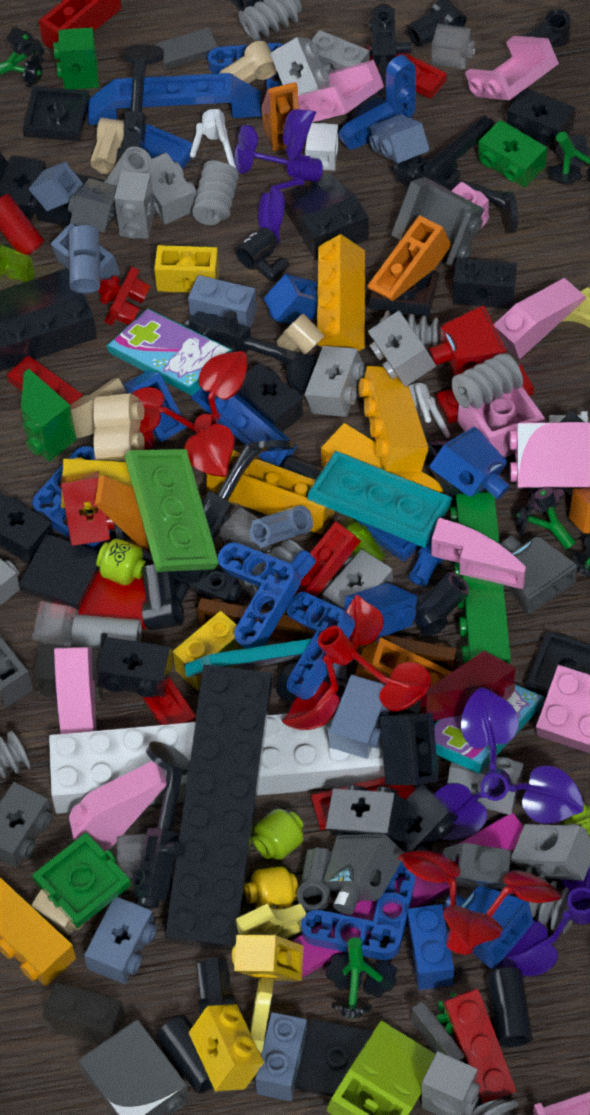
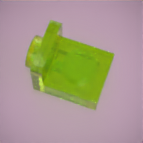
M1 245L0 278L3 274H6L15 281L27 282L33 280L35 271L32 258Z

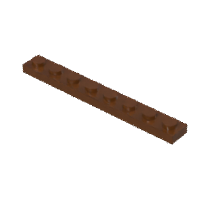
M201 598L197 608L199 625L203 626L220 611L238 625L249 605L238 606L228 604L221 599L208 600ZM261 610V613H268V612H269V611ZM284 612L269 639L285 643L312 639L316 632L300 625ZM386 635L381 637L451 672L455 671L457 649L450 648L443 643L430 644L420 642L415 638L407 636L400 638ZM371 643L358 645L357 653L361 655L362 650Z

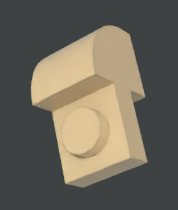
M119 378L110 380L92 394L84 395L70 405L76 438L94 434L93 409L95 397L128 394Z

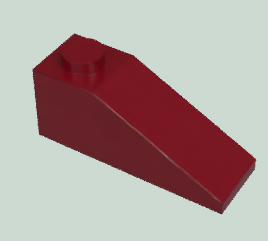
M482 651L428 688L427 693L421 698L420 713L433 712L434 721L463 715L469 698L476 690L482 687L508 700L515 690L514 677L516 668L486 651Z

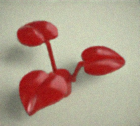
M242 351L220 354L205 363L199 374V385L204 391L210 392L208 400L212 414L200 415L196 419L195 424L170 409L162 407L164 395L156 388L146 387L131 393L139 398L144 407V418L140 422V432L143 435L149 434L159 425L161 421L160 413L167 414L197 434L190 437L184 447L187 450L191 466L205 474L227 477L235 438L233 432L218 421L221 415L217 411L215 396L222 400H228L240 390L248 369L247 354Z
M356 595L345 611L355 619V628L351 636L348 638L338 626H330L323 630L318 637V645L326 653L323 661L327 665L331 686L327 682H322L311 698L301 700L297 697L290 711L281 721L293 729L312 730L327 724L335 716L341 700L335 695L338 691V683L333 663L347 665L355 659L381 682L385 683L386 685L382 688L379 699L382 705L391 711L404 710L420 700L427 693L428 688L431 687L432 677L422 665L406 662L396 666L391 677L388 678L357 653L358 645H367L376 639L384 626V617L377 608Z
M411 851L401 854L397 859L401 860L411 873L425 881L435 883L447 882L450 887V906L444 909L443 917L450 927L446 946L451 951L462 955H470L477 945L500 937L502 927L492 916L508 894L515 893L519 899L532 903H547L562 898V894L541 877L525 871H511L506 873L503 881L508 886L503 888L487 913H475L472 910L456 906V880L454 877L460 876L461 869L451 859L431 851Z

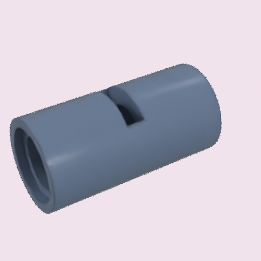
M79 225L69 230L70 289L74 292L93 293L100 288L99 231L93 226Z

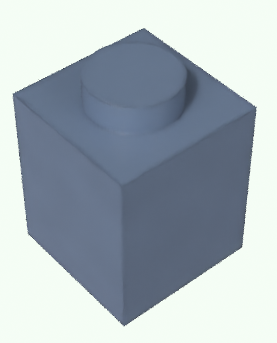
M64 161L42 171L29 190L45 210L49 211L70 202L71 196L76 194L78 187L82 186L83 183Z

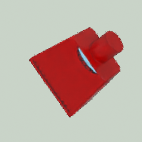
M481 306L444 324L441 327V344L428 348V353L435 365L449 361L455 375L463 374L464 371L473 369L476 365L483 364L486 360L493 359L498 354L506 353V349L485 306Z

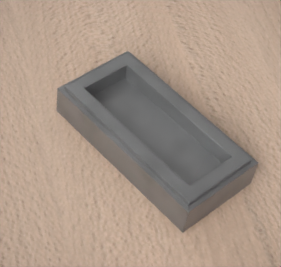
M209 27L156 43V46L164 50L162 63L165 70L206 58L212 49L218 47Z
M420 1002L412 1008L411 1022L434 1052L437 1053L439 1051L464 1063V1053L427 1005Z

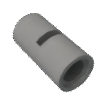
M129 147L121 156L105 180V183L117 186L121 171L147 173L152 164L150 155L140 147Z
M78 614L74 617L72 626L73 647L103 649L106 637L141 642V620Z

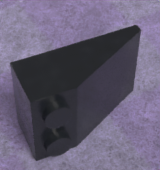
M331 174L322 176L318 182L310 181L303 186L300 185L282 192L285 201L284 210L315 260H318V247L339 234H342L355 244L369 239V217L356 196Z

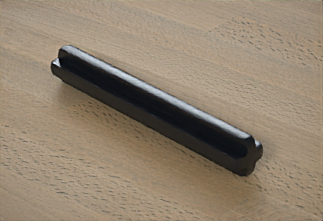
M486 115L481 116L423 166V176L429 177L430 180H435L479 142L493 127L494 120Z

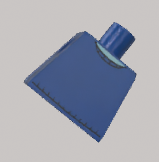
M475 426L444 444L429 466L433 471L470 497L486 489L498 500L510 488V485L499 476L507 464L506 459Z
M478 886L467 899L456 894V906L472 910L475 913L486 914L501 892L485 886ZM510 895L505 897L492 916L502 927L500 937L477 945L472 953L492 970L499 965L534 923L529 903ZM450 896L445 902L444 909L450 906Z

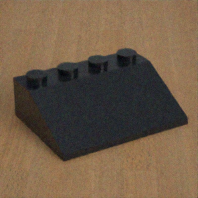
M67 268L0 290V371L17 366L27 356L35 360L97 339L94 316L84 294L70 289V277Z

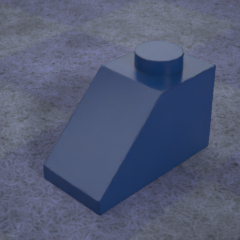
M285 274L263 298L269 308L270 316L279 323L284 322L292 324L302 313L309 320L316 318L318 282Z
M146 371L123 384L127 393H133L138 389L146 387L160 390L164 395L162 407H166L181 416L159 372ZM160 413L161 421L152 433L159 442H163L187 426L167 414Z

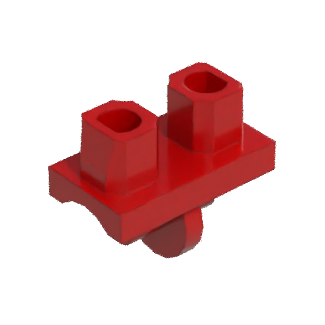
M131 267L122 287L118 285L120 280L116 276H112L110 280H100V288L97 290L101 295L100 302L108 304L109 301H114L104 321L105 323L112 326L114 321L118 320L130 325L134 321L140 308L125 300L129 297L142 304L151 287L144 281L136 278L140 270Z

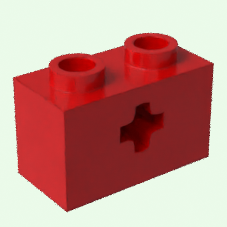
M99 471L61 477V487L72 546L110 540L109 530L115 529L114 522L95 505L98 478L100 477ZM84 502H91L93 513H86V510L83 509L85 506Z

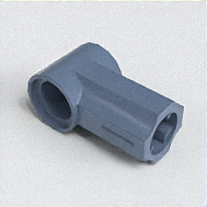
M302 505L295 506L253 520L249 534L252 542L257 543L259 547H265L310 532L313 527V518L306 507Z

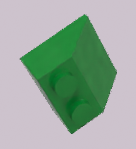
M30 369L26 370L23 378L21 412L24 421L22 426L27 435L26 444L36 456L40 454L50 462L77 440L71 407L69 403Z

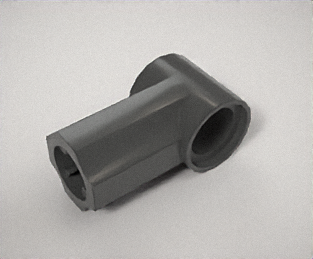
M316 847L315 849L307 850L301 886L297 891L298 904L301 903L306 913L312 910L329 912L331 889L324 881L332 854L328 849ZM309 898L321 900L316 905H309L305 901Z

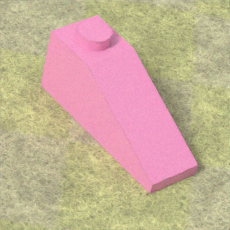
M563 278L515 304L494 326L503 345L520 360L576 309L586 297L569 281Z
M151 761L89 792L79 804L73 807L69 815L74 840H77L87 832L103 851L110 850L167 785L163 768Z

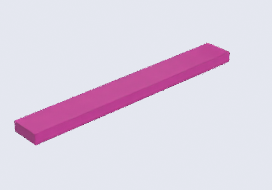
M512 812L511 815L503 817L461 843L507 849L511 851L512 855L524 827ZM456 858L455 863L458 865L459 858ZM405 875L395 880L394 893L400 894ZM416 876L415 890L410 909L424 907L450 892L449 885L425 881ZM378 900L359 901L353 914L346 916L373 921ZM390 903L382 911L387 917L396 918L401 915L403 910L398 904ZM322 924L311 929L312 933L318 934L319 929H323ZM335 924L332 925V931H330L331 938L333 939L335 938V928L337 926ZM351 927L346 928L341 933L342 939L346 942L351 938H360L361 936L356 928ZM366 932V940L371 938V932ZM302 935L292 941L304 946L302 978L331 962L333 955H343L346 953L308 944Z

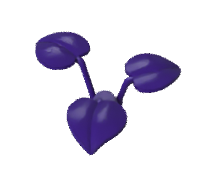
M294 109L288 114L283 130V142L287 146L286 153L290 160L256 152L258 135L254 127L243 125L238 131V143L234 151V162L240 174H246L250 171L253 157L287 165L288 175L295 179L272 186L270 193H264L259 203L260 229L263 227L270 229L276 235L279 243H281L279 231L285 203L281 189L295 185L303 186L304 181L318 182L322 176L323 164L321 159L301 154L314 116L317 113L316 111Z
M485 687L476 690L466 703L461 720V729L465 740L471 747L480 749L490 745V770L485 774L481 782V791L473 796L468 787L459 783H450L438 789L436 794L459 816L454 822L453 830L442 840L461 839L478 832L485 824L488 813L486 807L477 800L479 798H487L492 801H498L503 799L508 791L527 790L522 798L523 808L531 819L539 823L553 824L582 813L584 803L580 790L573 779L563 770L554 766H539L531 772L529 784H512L509 774L505 770L497 768L496 744H506L513 739L518 730L519 720L516 710L507 700Z
M590 866L584 881L561 880L564 888H569L570 892L568 896V911L563 913V918L553 935L548 938L546 927L537 921H533V925L499 963V966L502 968L514 967L521 969L523 976L530 977L542 975L556 964L558 953L552 943L557 941L568 921L572 920L581 925L590 923Z

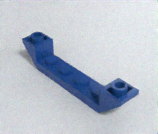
M231 73L145 77L143 107L231 103L233 118L261 117L260 90ZM133 78L114 79L89 99V125H98L101 117L118 120L119 108H131Z

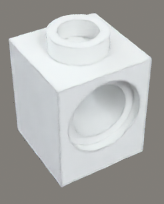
M312 123L307 135L305 153L312 158L321 159L323 170H335L339 144L338 124Z

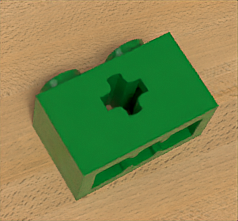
M93 27L58 30L59 42L53 43L55 60L60 59L57 62L58 79H63L65 89L99 88V66Z
M499 120L479 140L478 160L487 168L494 169L504 175L509 181L516 182L524 188L546 167L547 147L502 120Z

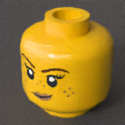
M282 866L257 869L253 872L250 883L245 884L246 900L249 904L253 903L256 909L265 904H268L270 908L275 910L292 907L293 901L297 900V879L293 873H289Z

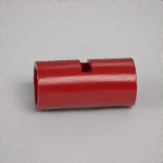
M9 193L0 197V231L20 258L24 259L42 246L45 240Z

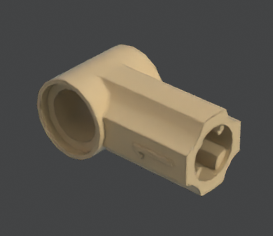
M256 41L246 48L245 56L219 73H231L249 84L255 79H268L275 75L277 70L271 58V50L265 41Z
M102 117L99 120L97 143L91 158V167L101 174L109 175L117 164V150L119 147L123 148L124 121Z
M302 313L277 340V344L279 347L296 353L302 352L305 355L325 335Z

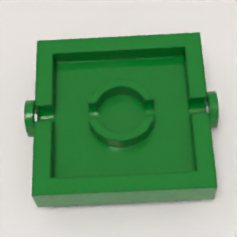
M87 832L32 875L34 882L48 896V901H52L56 909L59 908L77 929L131 886V880L115 864L116 859L109 850L104 852Z

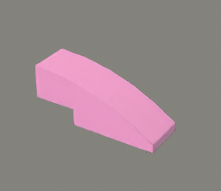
M438 518L432 537L431 556L459 562L460 575L519 589L524 588L526 567L512 553L478 531L459 523Z
M92 647L55 648V677L61 734L96 731Z

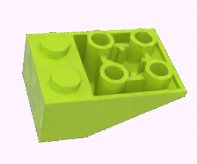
M380 1021L336 1090L326 1111L332 1115H409L422 1094V1082L436 1054L385 1022Z

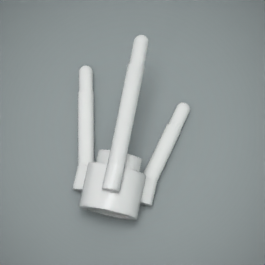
M220 109L207 110L202 115V123L196 125V135L190 157L194 158L196 156L202 134H205L211 140L220 138L221 142H223L228 163L236 168L225 127L224 113Z
M423 383L409 385L418 416L423 415L425 422L430 423V410L444 437L450 438L447 426L436 407L434 398L430 397L427 385Z

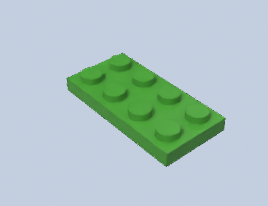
M130 450L125 455V460L156 572L214 569L219 564L187 450Z

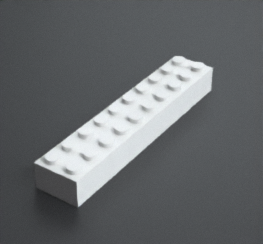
M287 714L268 715L257 795L341 788L385 777L382 740L377 749L372 748L369 758L365 759L329 748L328 732L334 717L327 724L319 728L297 730L286 726L281 721ZM195 722L49 735L51 793L56 814L71 812L73 807L79 804L89 792L151 762L152 760L146 753V748L152 741L162 742L177 749L190 761ZM163 769L164 776L166 779L167 770ZM188 773L182 775L177 803L184 802ZM165 787L149 805L163 803Z

